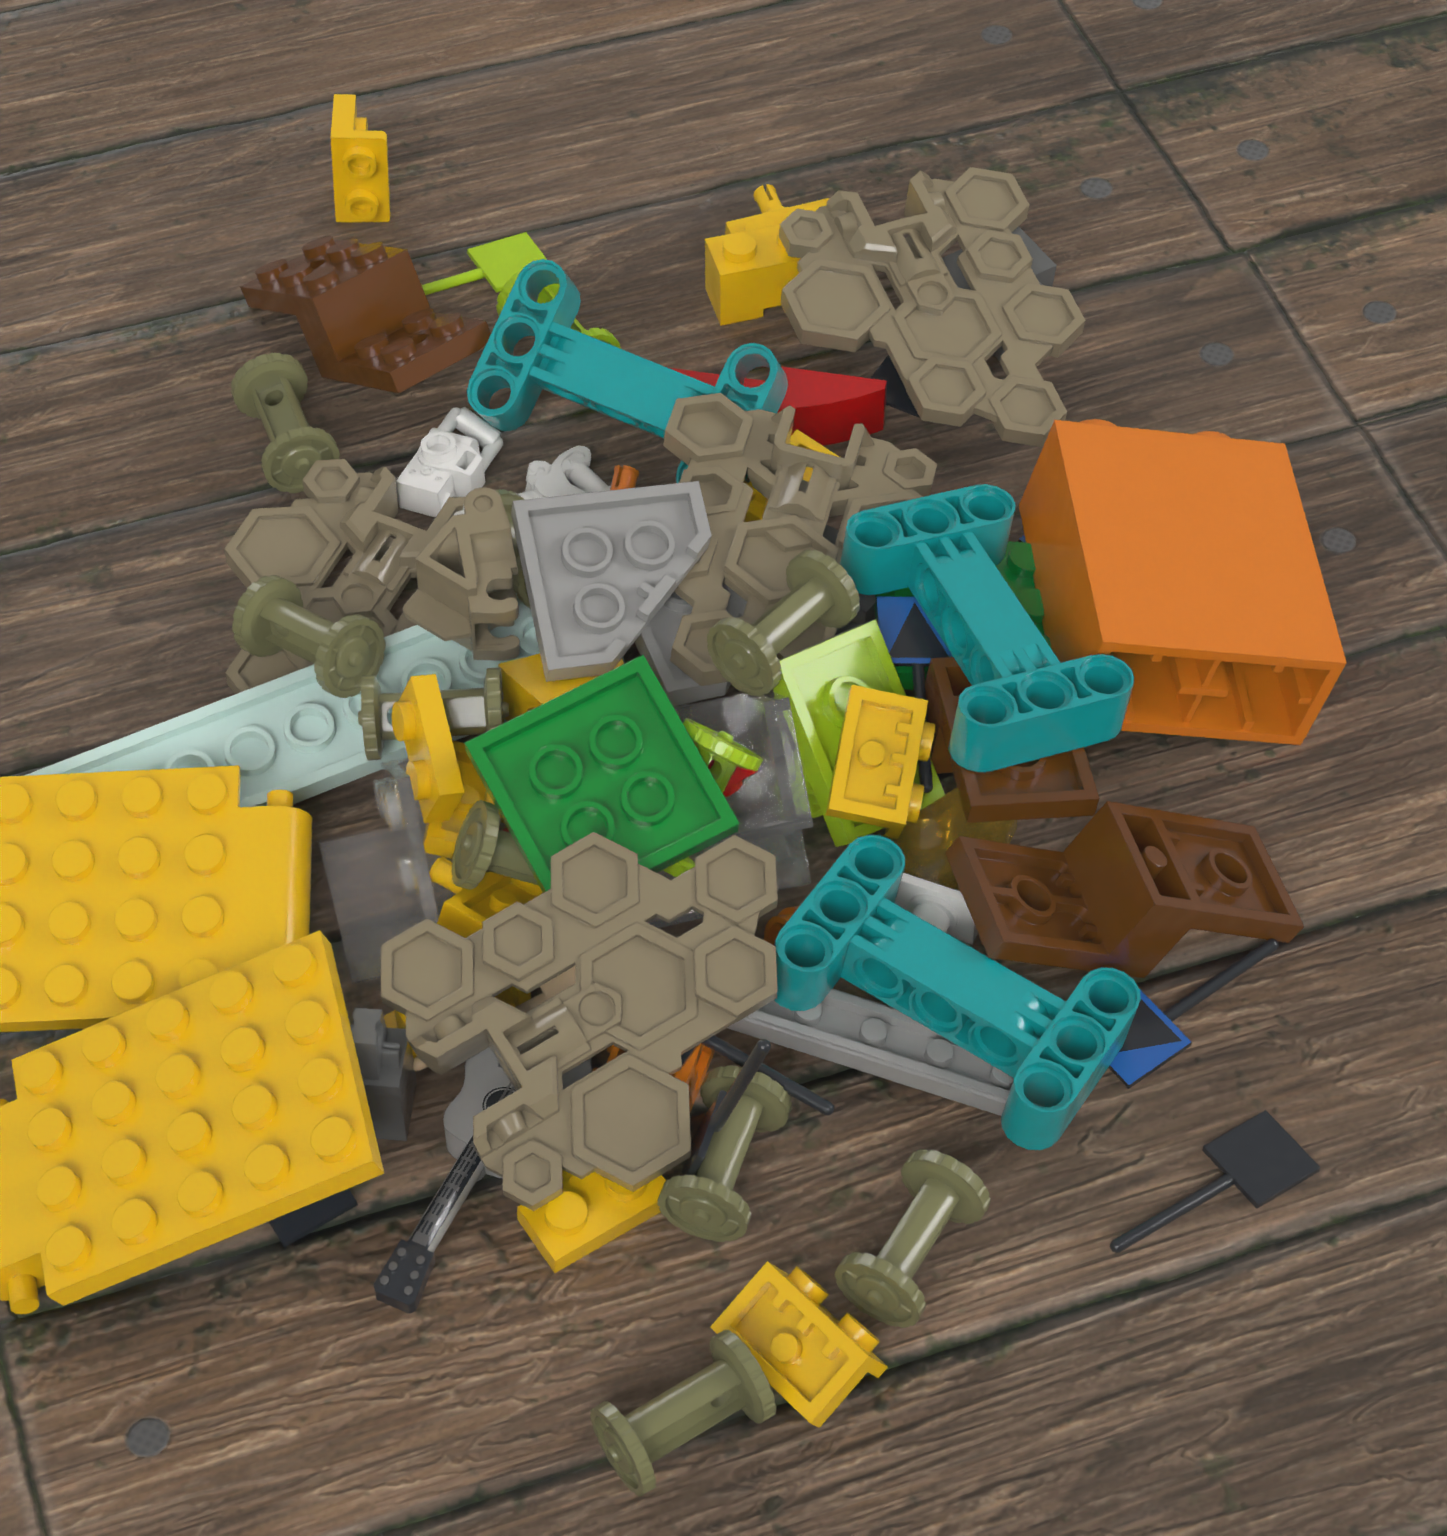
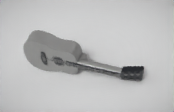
M490 1047L466 1060L464 1085L461 1092L445 1110L443 1122L447 1150L457 1160L408 1241L400 1240L373 1284L378 1301L409 1314L417 1310L435 1264V1249L475 1183L481 1180L485 1174L503 1178L486 1169L476 1153L473 1143V1116L517 1091L506 1076ZM591 1058L563 1074V1089L592 1072Z

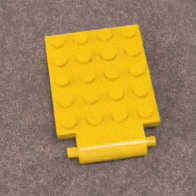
M239 765L0 777V1032L85 1029L309 935L312 816L302 809L293 807V793L287 790H272L268 792L267 806L240 807L241 770Z
M320 930L11 1060L17 1099L11 1102L0 1099V1300H9L10 1310L13 1313L28 1314L39 1308L37 1288L45 1286L47 1296L64 1306L384 1174L332 945Z

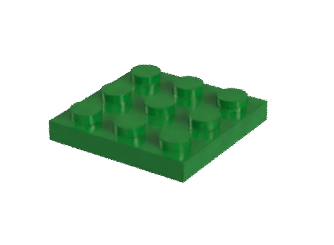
M644 654L465 742V751L493 803L498 807L499 814L543 893L551 889V856L592 832L637 853L638 864L658 873L739 830V821Z

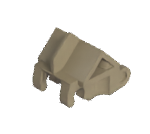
M476 488L470 491L464 499L465 514L453 515L415 559L418 589L404 604L403 614L408 620L443 641L453 640L472 651L474 660H509L518 657L520 654L519 638L515 635L498 638L490 632L496 627L513 626L514 620L519 616L517 596L513 589L512 575L518 574V567L513 548L511 527L501 496L490 488Z

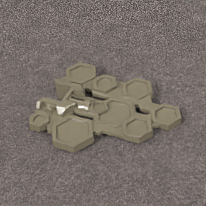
M970 167L953 182L931 179L929 175L920 170L909 181L904 211L906 218L875 226L857 192L839 190L827 201L826 206L819 207L816 211L796 209L780 223L779 238L788 256L801 258L797 264L799 274L782 289L781 305L801 344L856 352L870 339L874 347L885 348L920 419L923 421L961 427L973 414L992 421L1002 441L1042 447L1054 420H1066L1067 410L1052 382L1043 380L1037 366L1047 356L1058 358L1082 335L1086 320L1069 289L1040 285L1031 269L1033 258L1021 236L1012 234L1027 219L1030 206L1013 174ZM956 241H958L963 251L957 258V264L971 290L957 287L941 257ZM875 271L886 273L901 302V305L896 310ZM1001 346L1005 351L999 361L1007 376L1004 380L995 378L986 363Z
M722 393L676 399L665 429L663 446L688 465V468L684 469L679 483L699 481L712 536L708 549L674 591L690 604L693 609L691 614L682 616L672 646L670 661L700 686L729 682L715 667L707 648V634L710 628L723 618H734L726 611L731 593L722 587L723 583L747 601L743 616L737 618L742 619L746 623L753 624L791 591L786 581V568L795 556L804 550H817L825 555H829L840 564L847 521L850 517L863 510L929 496L937 463L917 448L899 450L888 441L872 438L863 423L854 424L844 458L790 445L796 411L791 405L779 413H773L761 409L744 411ZM806 467L813 468L809 482L803 480ZM746 474H748L753 487L768 499L762 520L744 522L753 496V489L744 483ZM843 515L834 545L823 535L829 517ZM815 621L776 656L780 660L836 636L837 628L826 627L822 623Z
M345 459L316 460L303 478L304 493L308 498L295 499L290 507L252 509L224 549L226 563L246 588L261 577L278 575L290 580L299 588L304 609L333 623L340 621L341 618L348 615L359 614L379 624L378 626L382 629L384 637L417 625L408 620L403 613L397 621L390 613V609L409 580L417 578L415 559L457 511L463 510L465 497H449L428 530L425 531L401 520L394 519L398 514L396 477L386 466L377 469L374 474L370 472L356 473ZM347 548H349L354 555L334 585L321 588ZM241 649L225 672L227 685L234 694H238L311 666L313 663L285 649L266 657H257Z
M592 832L551 856V889L524 905L517 901L483 921V928L469 937L464 938L426 918L381 945L382 1003L406 1015V1038L417 1057L432 1071L443 1075L490 1047L506 1076L517 1090L473 1116V1143L475 1151L486 1169L503 1177L504 1196L535 1211L563 1194L562 1169L580 1179L596 1172L634 1192L691 1157L689 1084L671 1075L682 1069V1054L777 998L776 946L755 936L758 919L777 907L776 856L733 835L695 858V867L670 880L638 864L637 853ZM691 910L704 915L703 923L678 938L647 923L655 917L671 923ZM575 966L576 984L527 1013L495 998V996L512 986L528 994ZM612 1045L626 1051L563 1089V1074Z

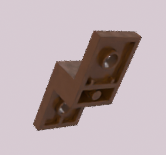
M333 236L320 237L302 247L303 255L289 262L286 259H280L265 264L255 271L256 279L240 286L248 307L296 315L321 377L398 394L484 348L491 335L485 320L462 317L460 313H435L434 309L430 308L408 250L386 247L382 242L362 244L358 243L357 239L339 241L334 240Z
M954 657L930 659L925 688L928 700V722L935 724L934 739L930 752L931 760L937 774H954L967 823L1095 815L1100 798L1084 747L990 772H975L959 766L951 758L948 748L959 696L965 688L972 685ZM905 690L907 696L914 697L913 690Z
M1106 801L1063 852L958 836L945 852L959 890L963 895L979 933L980 940L988 957L993 959L1092 971L1101 967L1114 968L1125 972L1130 977L1145 978L1190 929L1265 940L1273 938L1279 942L1289 943L1305 927L1255 826Z

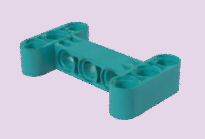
M541 259L532 261L519 273L467 388L468 402L473 410L497 430H516L525 424L534 409L542 389L664 439L665 429L678 398L722 393L744 411L761 409L778 413L786 395L788 381L786 373L772 351L761 344L749 343L735 349L727 359L714 387L573 330L571 326L581 303L580 293L561 266L553 261ZM554 283L560 284L558 294L554 299L546 303L537 302L539 293L544 287ZM526 336H535L534 346L528 353L522 356L513 355L514 347L520 339ZM760 366L770 368L769 376L762 385L754 388L744 386V380L749 371ZM510 388L511 394L507 403L500 408L490 409L489 403L493 394L500 389ZM682 460L677 469L676 483L680 482L684 469L688 468V465Z
M988 484L968 486L863 510L853 514L847 521L840 565L854 581L855 588L859 594L876 595L909 587L972 686L965 688L959 696L948 750L951 758L959 766L975 772H990L1105 742L1116 737L1122 729L1134 684V675L1131 668L1124 661L1114 656L1097 654L1060 663L995 566L1005 558L1016 504L1013 497L1007 491Z
M866 835L855 839L779 931L774 944L776 946L778 989L777 998L774 1001L781 1007L791 1011H806L819 1005L840 978L845 979L1013 1077L1014 1080L1001 1116L1003 1131L1014 1144L1027 1150H1043L1051 1147L1060 1139L1123 1047L1141 1000L1140 989L1134 979L1120 970L1101 967L1085 975L1068 1000H1062L896 905L895 901L905 868V856L902 850L892 840L879 835Z

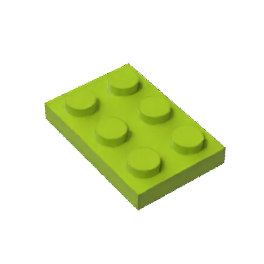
M873 620L780 659L781 680L773 688L835 847L850 844L859 837L870 835L884 828L825 815L845 707L851 685L906 696L877 621ZM932 760L933 789L931 792L923 794L920 810L946 798ZM918 761L914 777V783L920 784Z

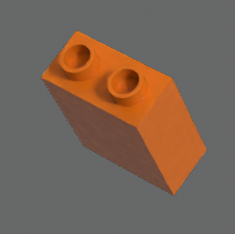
M1100 419L1080 422L1054 420L1019 503V510L1026 543H1030L1036 568L1033 579L1035 588L1040 590L1045 613L1042 620L1045 636L1050 638L1052 651L1055 652L1060 663L1090 655L1104 654L1124 661L1131 668L1134 675V684L1121 731L1301 745L1347 662L1286 445L1284 443L1230 438L1226 434L1215 431L1188 434L1120 427Z

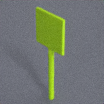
M524 232L467 249L468 256L478 269L424 284L422 288L425 295H430L486 278L495 292L498 293L502 291L505 283L514 274L522 271L526 265L532 261L547 260V258L530 236Z

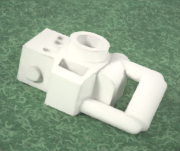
M458 407L452 408L439 427L432 428L428 435L421 440V446L396 480L399 507L436 518L449 497H466L470 491L483 487L485 484L484 472L503 446V439L500 437L501 432L466 407L461 409ZM455 428H456L457 430H459V431H460L461 433H463L464 435H460V434H456V433H452V432H453V431L455 430ZM479 445L483 447L481 452L479 451Z

